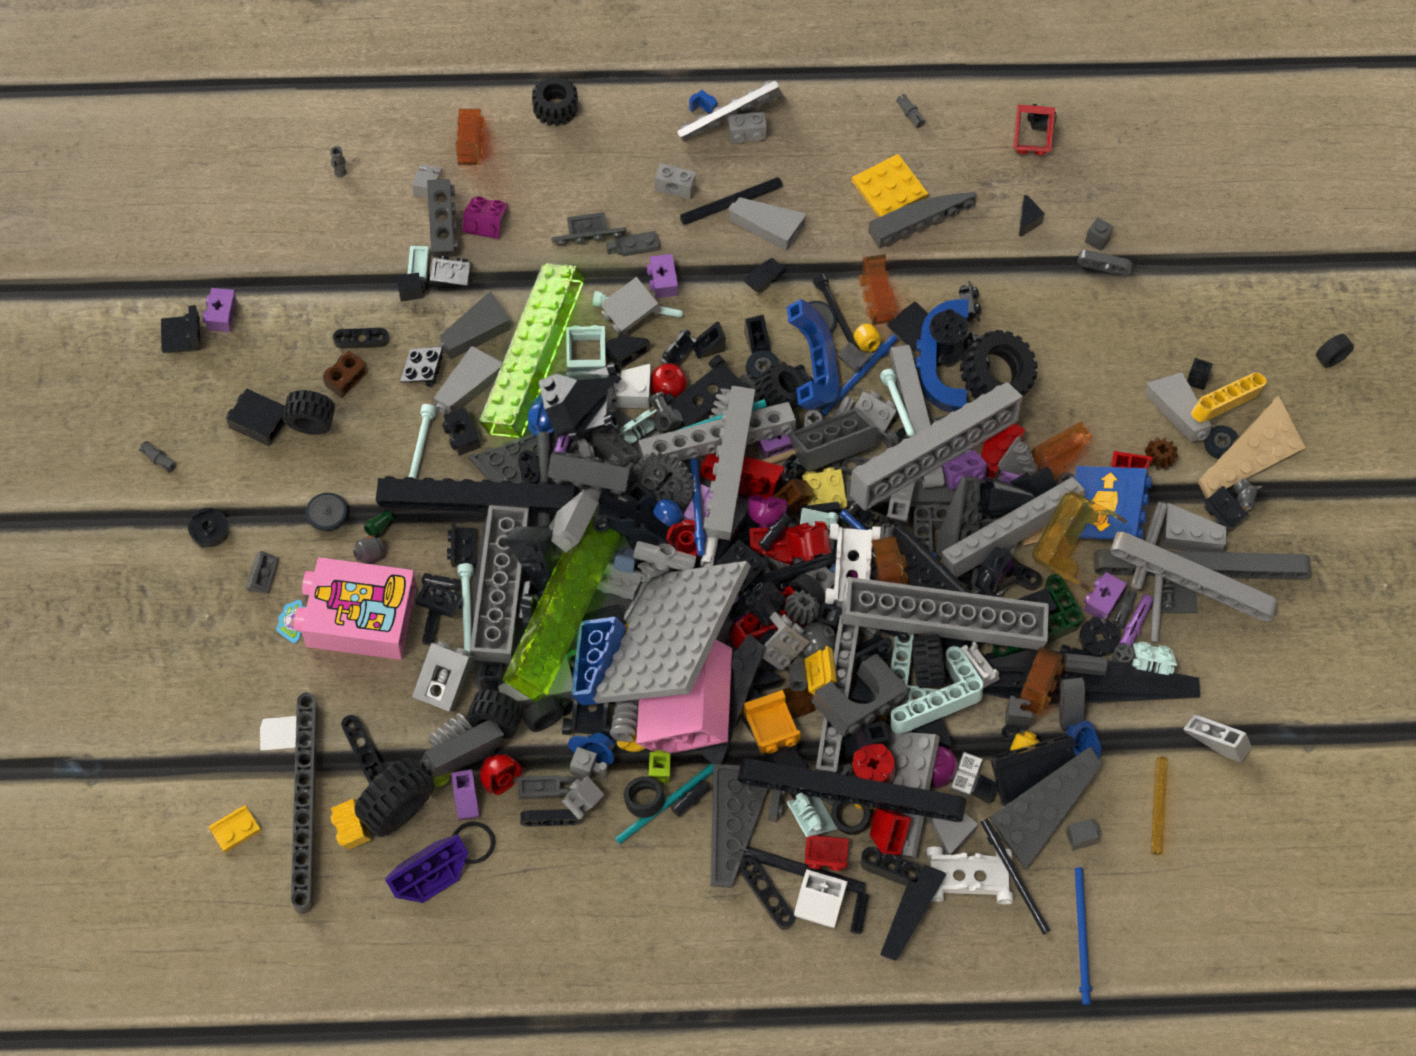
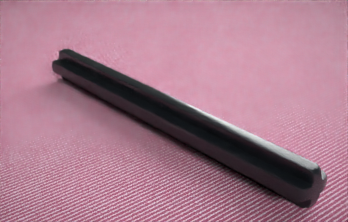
M779 177L690 210L680 214V221L685 225L729 208L739 197L750 200L782 187V181Z
M837 550L817 556L812 560L801 561L759 575L750 583V586L753 588L759 583L764 584L770 581L776 583L836 563ZM850 551L847 556L849 559L859 554L856 551Z
M747 846L744 852V858L750 857L759 863L803 877L807 869L847 881L846 890L857 894L864 893L866 885L864 882L823 869L809 868L807 864Z

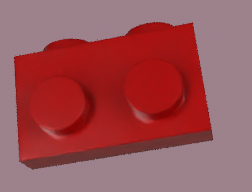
M822 835L806 837L805 864H808L809 868L813 869L829 866L830 870L842 871L843 868H847L849 838Z

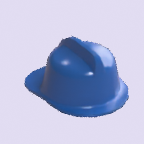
M542 395L533 401L528 412V428L535 436H538L539 432H549L551 434L554 431L546 414Z
M1082 721L1078 724L1068 725L1066 735L1068 734L1074 738L1076 746H1073L1075 756L1091 747L1099 759L1101 745L1093 724L1089 721Z
M596 732L588 737L573 736L568 741V746L574 753L577 747L597 753V763L605 762L607 765H610L614 762L612 752L616 742L603 733Z

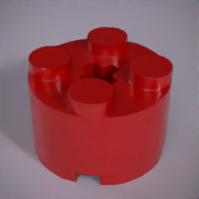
M682 520V522L675 523L669 528L666 541L676 551L696 556L695 566L701 557L697 555V545L694 542V533L696 532L695 521Z
M814 521L815 525H809L807 522L790 528L789 532L787 531L793 558L802 557L803 561L814 559V555L831 552V543L825 522Z
M883 744L865 745L854 753L852 765L856 778L891 784L896 775V768L892 753Z

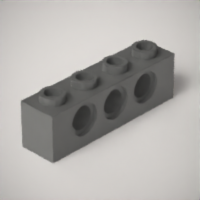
M450 179L427 180L432 258L438 257V255L455 256V250H458V240L454 239V232H457V222L453 221V214H456V205L452 203V196H455V187L451 185ZM440 197L447 199L444 203L437 202ZM441 215L448 217L445 221L438 220ZM442 233L449 234L446 239L439 238Z

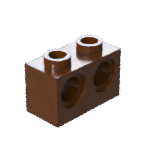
M347 351L338 358L332 367H329L324 372L323 380L325 386L343 398L368 373L366 362L351 351Z
M792 479L773 497L787 501L786 514L791 518L799 511V507L805 506L815 497V494L806 480Z

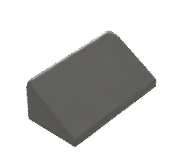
M264 551L258 552L255 555L245 589L268 594L279 558Z

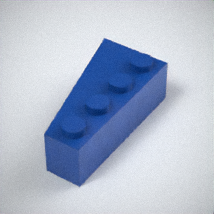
M617 617L579 622L572 696L582 706L600 704L596 703L592 698L597 693V686L602 683L605 677L606 669L613 662V655L619 650L620 641L626 629Z

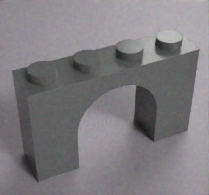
M877 653L863 661L857 672V675L872 690L875 696L873 702L858 704L850 701L832 681L815 691L811 702L842 737L849 733H856L865 723L869 725L878 715H885L891 707L901 705L906 699L905 695L909 688Z

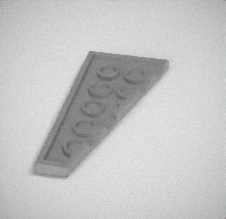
M769 80L762 84L761 88L746 92V96L740 99L739 97L732 99L727 106H719L713 110V113L699 116L696 122L682 125L677 132L682 141L704 132L707 126L709 128L719 126L722 120H728L729 115L747 114L754 111L757 105L766 106L770 104L773 98L777 97L780 100L784 96L776 80L773 82Z
M887 731L890 738L887 749L893 755L896 775L891 784L929 790L940 736L910 732L898 734L893 731ZM902 813L909 816L911 822L901 855L897 856L916 858L924 816Z

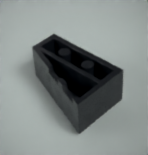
M515 527L504 539L539 591H556L567 576L556 545L551 541L552 533L550 528Z

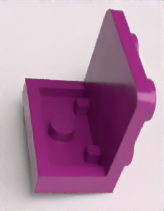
M481 196L473 197L464 210L462 232L499 239L501 220L508 209V204L501 200H488Z

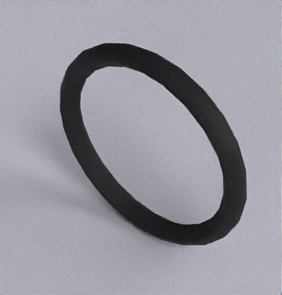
M474 821L464 823L454 831L452 836L457 835L468 826L481 827L490 836V848L484 856L473 860L465 859V863L468 864L480 863L492 854L495 847V837L490 828L483 823Z

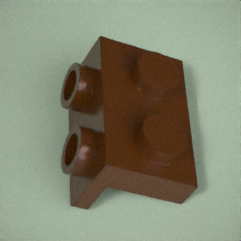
M790 687L783 689L786 697L785 703L792 719L816 710L815 705L811 702L813 695L809 692L808 687L803 691H793Z

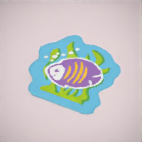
M301 600L286 604L283 612L278 617L277 632L292 643H296L300 639V633H302L294 630L297 608H306L302 606Z

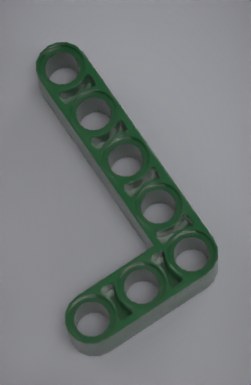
M1058 574L1048 576L1044 589H1048L1057 606L1056 614L1048 617L1047 643L1077 631L1083 619L1081 609L1064 579ZM1054 584L1058 588H1052L1050 585ZM1059 601H1065L1067 605H1062ZM1068 618H1075L1077 621L1072 622ZM1051 625H1056L1059 629H1053ZM993 644L991 653L995 655V658L1031 649ZM1001 647L1004 648L1006 651L1000 652L997 650V648Z

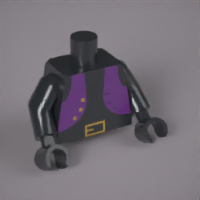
M995 547L982 563L975 586L981 589L983 595L993 596L1011 570L1014 576L1024 578L1022 572L1028 573V568L1018 565L1019 562L1008 549Z

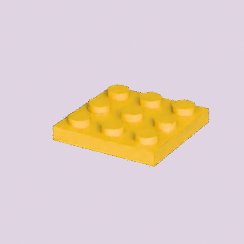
M899 154L853 176L851 180L878 218L901 207L928 198V192Z

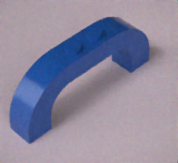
M800 299L787 306L788 323L797 327L808 341L814 382L810 381L796 388L798 405L807 410H816L835 400L838 395L839 379L835 348L829 328L822 316L812 305Z
M965 299L945 301L933 308L926 316L920 340L916 342V351H920V358L916 357V369H919L921 389L925 397L934 406L950 413L961 409L966 404L967 389L947 387L938 379L936 374L937 341L931 336L929 325L931 319L936 314L947 309L954 310L955 313L960 314L967 322L968 300Z

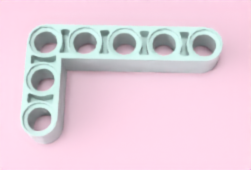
M909 633L906 639L908 642L906 643L900 642L898 636L895 635L890 669L896 675L902 676L903 679L901 681L909 688L905 695L906 699L901 705L913 701L912 697L921 698L938 691V689L907 685L914 633ZM897 657H903L905 661H899Z
M957 646L950 647L946 650L945 667L955 684L893 709L891 712V729L893 732L898 734L908 732L981 701L983 682L961 648Z

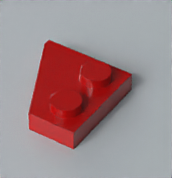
M789 526L785 528L782 532V537L780 539L777 538L768 551L763 550L758 545V542L768 532L767 528H749L750 549L792 565V553L787 536Z

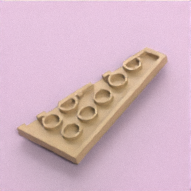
M1279 396L1272 401L1260 416L1235 440L1233 445L1197 481L1206 498H1209L1222 486L1228 488L1243 478H1248L1306 448Z

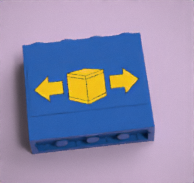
M1077 466L1075 480L1085 489V504L1068 514L1065 532L1068 544L1076 545L1078 538L1114 539L1117 532H1125L1143 540L1144 529H1142L1143 523H1146L1147 519L1145 507L1149 505L1148 488L1152 487V477L1149 476L1147 468Z

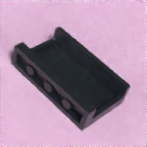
M1067 734L1031 746L991 756L990 761L1001 805H1007L1074 758L1073 746H1076L1074 738Z

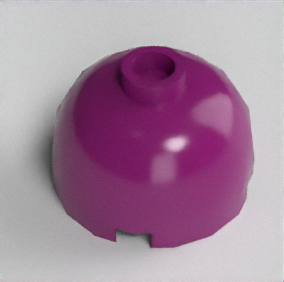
M751 496L748 502V514L755 523L759 524L760 528H767L773 525L783 513H787L788 503L786 500L769 496L768 499H762V496Z
M938 745L930 784L933 788L946 787L952 783L957 774L958 763L956 756L944 746Z

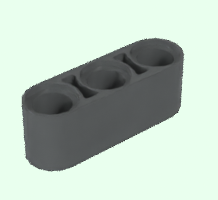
M1082 677L1063 679L1060 682L1059 721L1062 731L1067 730V726L1070 724L1074 725L1084 721L1085 685Z

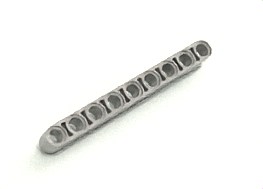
M910 345L890 347V360L897 376L898 391L916 434L919 430L926 429L931 424ZM942 466L921 478L924 489L944 486Z
M1117 532L1115 534L1110 550L1113 556L1262 621L1273 620L1278 600L1273 596L1125 532Z

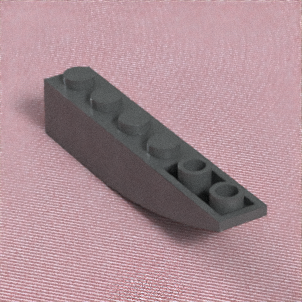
M976 192L956 193L912 203L870 221L868 233L879 249L885 246L888 247L895 241L906 239L917 231L921 232L930 225L940 223L943 219L954 217L965 209H971L976 203L977 194Z

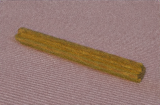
M1161 756L1157 757L1155 765L1151 854L1162 855L1164 842L1168 759Z

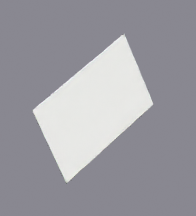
M296 716L262 720L260 726V751L295 748ZM306 721L302 726H309L311 722ZM306 740L301 745H309L311 741Z

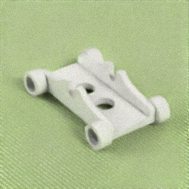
M830 523L829 539L837 540L834 589L826 588L825 603L833 605V602H843V591L848 571H856L858 578L870 580L872 542H880L881 527L873 526L872 529L868 530L845 529L838 527V524ZM850 551L858 552L859 559L857 561H850L847 555Z
M934 846L926 849V857L930 859V867L946 873L931 902L943 901L944 893L997 895L998 904H1012L1014 902L1013 893L1010 892L1009 873L997 852L996 856H986L980 853H975L974 856H967V853L943 855V848ZM1005 849L1006 852H1007V854H1008V856L1010 857V859H1011V861H1012V860H1013L1012 850H1010V849ZM955 871H962L965 874V879L962 881L955 880L953 877ZM977 871L985 873L986 879L983 882H979L974 878V874Z

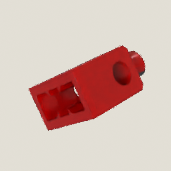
M878 808L872 814L871 821L873 823L869 833L870 837L881 853L901 855L911 818L897 811Z

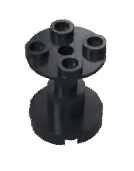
M947 309L936 314L931 319L929 329L931 336L937 341L936 366L946 365V367L956 365L962 358L964 351L962 341L966 337L968 324L960 314L955 313L952 309Z

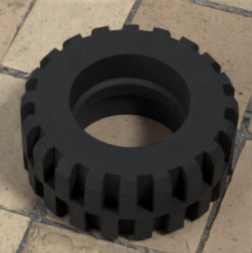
M1003 330L989 331L981 335L966 349L961 358L960 371H963L961 379L966 382L965 388L973 393L971 396L974 399L982 394H987L996 386L1004 384L993 378L986 366V357L989 354L997 355L1007 362L1012 375L1009 384L1022 396L1027 394L1035 384L1034 380L1038 374L1035 369L1038 368L1037 361H1034V357H1036L1034 352L1029 350L1030 345L1027 342L1024 343L1022 337L1019 335L1015 337L1013 332L1010 331L1005 333Z
M403 758L392 766L387 767L361 793L362 795L358 798L354 807L355 815L375 836L385 837L390 835L393 831L398 830L424 806V803L428 801L434 791V780L414 759Z

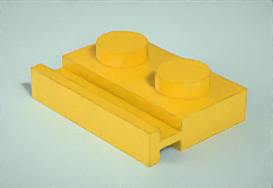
M826 646L825 650H819L805 658L808 690L811 694L814 695L817 689L830 681L833 683L837 682L832 648Z
M246 805L208 826L224 853L261 832Z

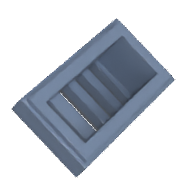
M623 547L615 557L613 569L632 574L639 559L633 558L634 550Z

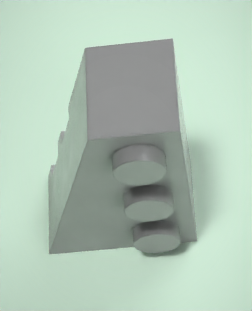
M1167 503L1168 507L1163 519L1162 548L1194 552H1223L1226 545L1225 526Z

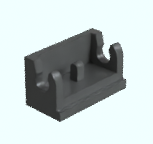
M1010 696L1006 708L1005 725L1012 724L1019 731L1028 730L1032 719V712L1023 711L1020 706H1028L1031 702L1026 699Z

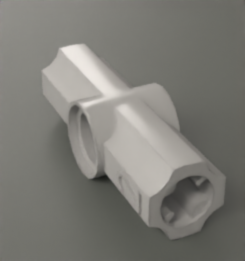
M637 541L633 558L653 563L657 569L663 571L670 568L681 571L693 569L696 561V556L678 552L669 544L655 546Z

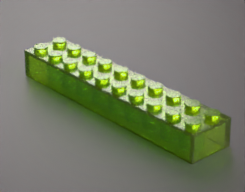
M542 264L479 420L487 434L522 438L528 423V412L533 401L540 393L539 380L547 375L584 281L577 266Z
M593 515L580 542L569 551L562 552L502 679L534 702L548 695L621 536L610 528L605 532L595 531L592 526L595 518Z

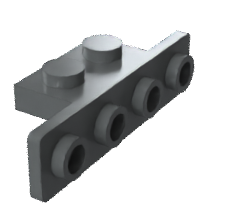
M604 212L567 217L569 235L552 237L551 241L552 243L556 242V245H564L569 240L579 243L585 242V238L593 237V240L604 239L605 235H611L612 238L621 237L623 233H626V227L607 229Z

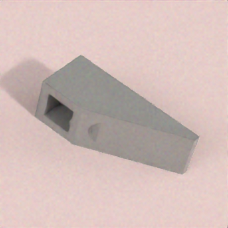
M916 481L891 495L887 519L890 522L898 520L901 524H908Z

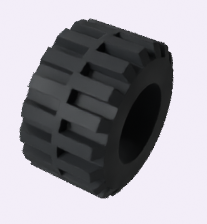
M548 76V79L543 78L541 83L537 82L535 84V88L532 90L533 112L536 118L540 119V122H547V125L550 126L551 124L559 126L561 123L564 125L566 121L570 122L573 120L572 117H575L578 111V93L573 82L567 81L565 77L559 78V76H555V78H552V76ZM551 99L563 100L559 103L548 102Z
M776 362L757 377L754 385L756 386L757 398L760 400L765 399L767 407L789 402L793 411L799 406L796 388L806 383L799 372L793 369V366H788L783 362Z
M310 390L293 391L289 393L286 399L283 413L284 423L289 428L305 434L318 435L327 433L332 426L335 403L326 395Z
M940 636L914 637L912 649L918 687L944 686L946 680Z
M481 690L474 696L467 714V720L473 728L488 720L498 724L503 732L502 738L507 739L515 735L524 711L518 701L504 693L493 690Z

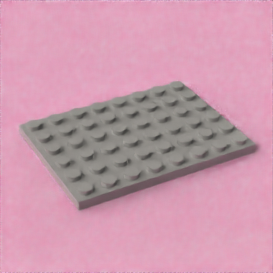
M747 561L668 572L653 577L651 585L645 592L624 637L620 641L619 650L613 655V662L606 669L605 677L602 683L597 686V693L592 699L596 703L690 694L751 567Z

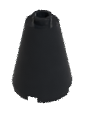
M984 477L985 483L980 484L981 500L978 505H981L982 510H979V512L982 513V516L1007 514L1035 499V496L1030 490L992 477Z

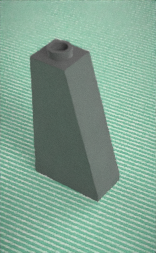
M492 292L487 293L440 335L441 344H439V347H443L442 353L444 355L447 354L450 360L467 352L471 346L475 348L511 330L510 320Z
M488 720L426 751L420 761V765L432 778L441 776L492 756L504 734L497 723Z

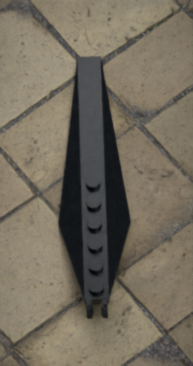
M1031 649L986 660L993 670L996 669L999 672V680L983 688V694L1005 699L1015 696V698L1026 699L1031 704L1038 706L1060 705L1061 680L1081 677L1085 685V703L1200 698L1199 677L1177 673L1165 675L1158 673V671L1154 673V669L1149 672L1148 668L1144 671L1136 669L1132 665L1107 661L1105 676L1068 672L1063 670L1066 653L1053 650ZM944 667V668H945V676H950V674L948 673L946 667ZM945 679V684L941 687L955 684L953 679Z

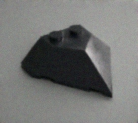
M559 371L539 380L544 408L556 436L559 437L575 430L580 425L579 421L585 414L589 415L609 393L608 389L614 383L617 384L622 378L620 376Z

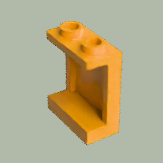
M783 690L744 703V714L761 754H772L781 747H792L800 741L801 733L796 729L785 703L786 697Z

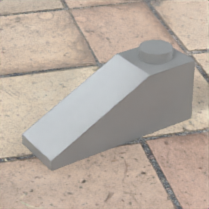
M1196 714L1191 717L1183 729L1184 732L1222 756L1242 763L1252 748L1245 732Z

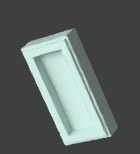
M410 246L408 274L419 272L420 280L424 279V282H427L429 246Z

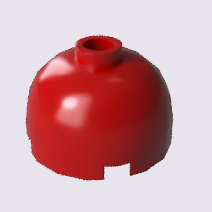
M674 364L660 365L653 371L650 377V391L653 394L663 392L665 396L671 393L676 398L688 388L685 372Z
M506 754L490 756L483 762L480 780L490 795L492 793L500 795L514 786L513 780L516 776H521L522 768L515 759Z

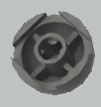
M813 622L803 627V634L809 640V643L801 651L806 657L819 650H825L826 646L832 648L834 653L836 635L830 626L821 622Z

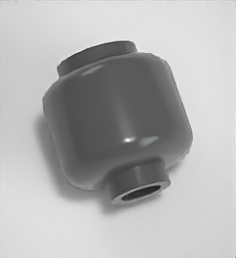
M370 535L356 541L353 554L357 561L361 560L364 564H370L381 559L384 546L380 538Z

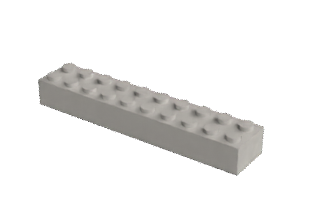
M1008 382L1001 386L998 385L992 391L982 394L973 402L966 403L961 409L949 413L947 417L940 421H935L926 429L919 430L912 437L905 438L900 444L888 448L879 456L872 457L865 464L858 465L852 470L850 496L864 511L1018 422L1023 396Z
M848 577L843 591L841 624L929 636L939 635L944 638L1042 650L1048 638L1049 604Z

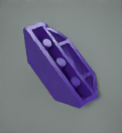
M458 834L436 841L398 864L385 878V881L395 898L423 903L459 880L468 851Z

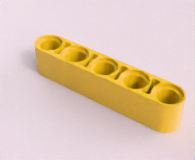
M1252 373L1201 397L1191 412L1192 417L1198 422H1206L1256 398L1266 385V378L1260 373Z

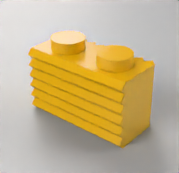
M354 798L332 807V815L330 816L332 824L337 829V842L340 846L349 850L367 843V841H371L368 828L355 815L354 807L357 800Z

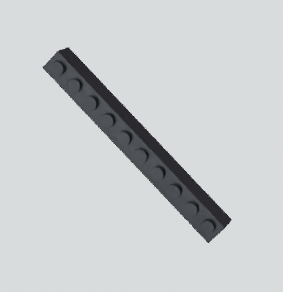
M392 476L378 478L375 500L379 507L488 511L489 505L529 508V513L557 514L558 510L576 497V490L574 485L565 482L557 485L549 482H541L540 484H532L529 481L513 483L508 480L493 482L491 480L474 482L471 479L454 481L450 478H444L443 480L423 478V480H419L413 477L396 479Z

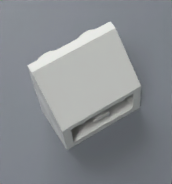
M806 869L794 917L835 928L846 891L847 881Z

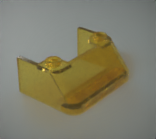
M1067 492L1060 500L1032 553L1033 560L1089 591L1091 587L1075 579L1078 565L1069 558L1087 523L1093 526H1100L1104 524L1108 516L1126 524L1127 520L1076 492Z

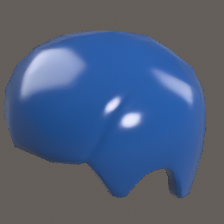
M661 499L653 510L654 515L669 527L675 523H680L683 518L682 509L678 503L670 499Z

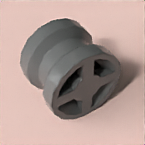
M1127 644L1118 645L1112 655V662L1131 665L1134 658V650Z

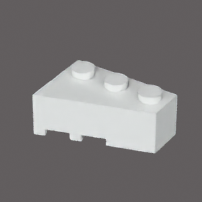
M650 364L621 371L620 377L622 379L617 384L614 383L617 402H614L613 405L616 408L649 409Z

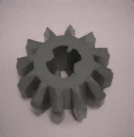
M803 590L800 593L795 591L787 598L784 611L787 612L788 618H793V623L798 621L801 625L804 623L810 624L812 620L817 618L820 604L817 603L816 597H811V592L805 594Z

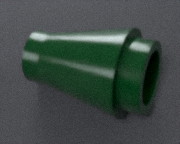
M385 511L367 520L364 525L365 532L369 536L379 537L393 520L392 514L389 511Z

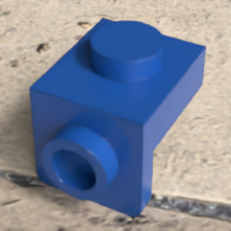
M700 90L697 94L695 93L690 97L689 110L693 112L698 107H701L708 114H711L718 107V102L715 97L707 94L704 90Z

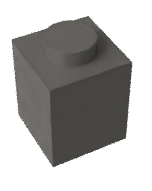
M1097 217L1088 229L1085 243L1101 251L1109 241L1114 226Z
M1092 818L1068 825L1066 835L1072 851L1096 845L1100 836V830L1097 824L1094 825Z

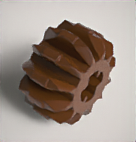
M1158 437L1155 438V441L1151 440L1144 451L1146 456L1153 457L1150 467L1155 465L1157 470L1160 467L1164 470L1168 466L1172 467L1178 458L1177 447L1173 446V441L1167 442L1166 437L1162 441Z

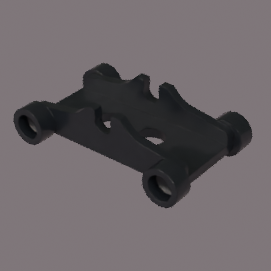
M716 355L710 360L709 366L712 370L675 398L671 393L664 396L667 405H671L673 409H677L681 413L682 422L686 427L704 421L710 415H714L711 409L718 408L713 403L714 401H720L716 398V394H722L721 388L731 390L732 386L751 389L746 382L742 383L724 364L725 360L720 355ZM710 385H716L718 391L716 393H709L707 388ZM697 396L703 398V403L700 405H695L692 402Z
M617 362L609 363L607 367L588 373L621 376V368ZM614 384L608 389L609 393L597 405V408L589 415L585 414L579 421L580 425L568 433L571 440L581 439L585 432L602 427L608 430L618 428V419L614 414L616 407L613 405L614 402H617Z
M604 490L600 493L598 500L600 509L592 525L595 531L605 532L610 528L651 545L668 544L666 538L670 527L661 522L649 506L645 505L643 510H638L636 508L638 501L628 502L615 499L614 493L609 490Z
M572 655L570 660V671L574 672L576 656ZM574 698L572 719H563L562 735H571V732L583 734L599 732L605 734L610 739H614L610 735L612 722H607L609 702L596 704V711L588 712L585 709L586 705L582 706Z

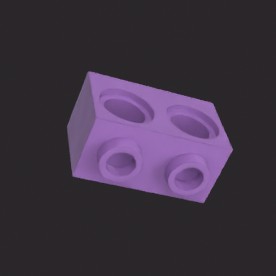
M975 450L964 453L942 466L944 482L951 490L957 489L962 476L979 477L980 481L986 477L987 463Z

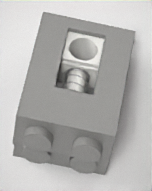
M439 640L438 643H431L412 697L441 709L454 711L467 674L474 671L476 664L472 663L474 657L468 655L469 651L462 648H457V650L449 648V643ZM436 685H439L442 689L440 696H437L434 692Z

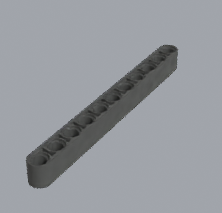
M1100 549L1094 552L1096 574L1104 575L1107 572L1111 575L1134 576L1137 566L1113 556L1110 552L1111 549ZM1169 551L1229 578L1305 580L1312 576L1310 556L1305 554ZM1150 571L1146 572V576H1155Z
M309 692L298 696L296 708L291 902L295 911L299 914H307L313 906L318 707L314 695ZM307 702L312 703L309 707H303ZM306 721L311 722L309 726H302ZM306 740L311 741L309 745H301ZM304 760H310V763L307 765L301 764ZM304 779L310 780L308 784H300ZM309 799L307 804H300L301 800ZM304 818L309 819L306 824L299 823ZM301 839H309L307 843L299 844ZM300 859H308L305 864H298ZM302 878L308 879L303 885L297 884ZM302 898L307 899L305 904H297L298 900Z

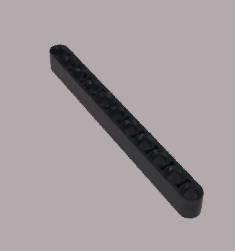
M748 758L741 760L737 778L740 783L796 794L804 793L807 796L953 822L963 821L967 801L964 797Z

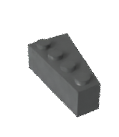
M558 451L551 453L547 477L552 478L554 482L564 483L565 480L572 482V485L575 486L586 484L591 485V488L595 490L607 488L611 489L610 492L616 494L626 492L631 486L635 463L628 462L626 466L620 465L621 463L618 460L610 459L601 462V459L598 457L587 456L585 459H581L582 456L579 454Z

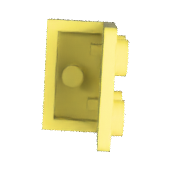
M835 467L823 469V472L816 473L815 470L807 471L800 477V480L808 482L815 494V497L807 503V506L839 502L840 509L847 507L841 469L835 470Z

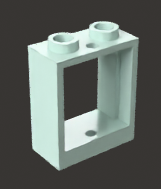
M605 326L566 327L567 371L588 373L606 367ZM600 340L601 360H572V341Z

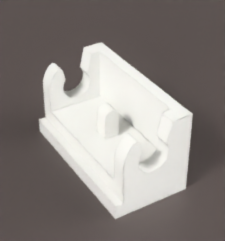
M975 641L970 648L967 645L961 647L981 678L983 688L999 680V672L996 669H992L978 650V644Z

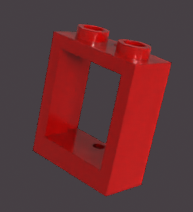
M1017 104L1013 149H1017V153L1028 154V150L1035 151L1036 155H1046V152H1051L1055 107ZM1022 112L1048 114L1045 146L1019 144Z

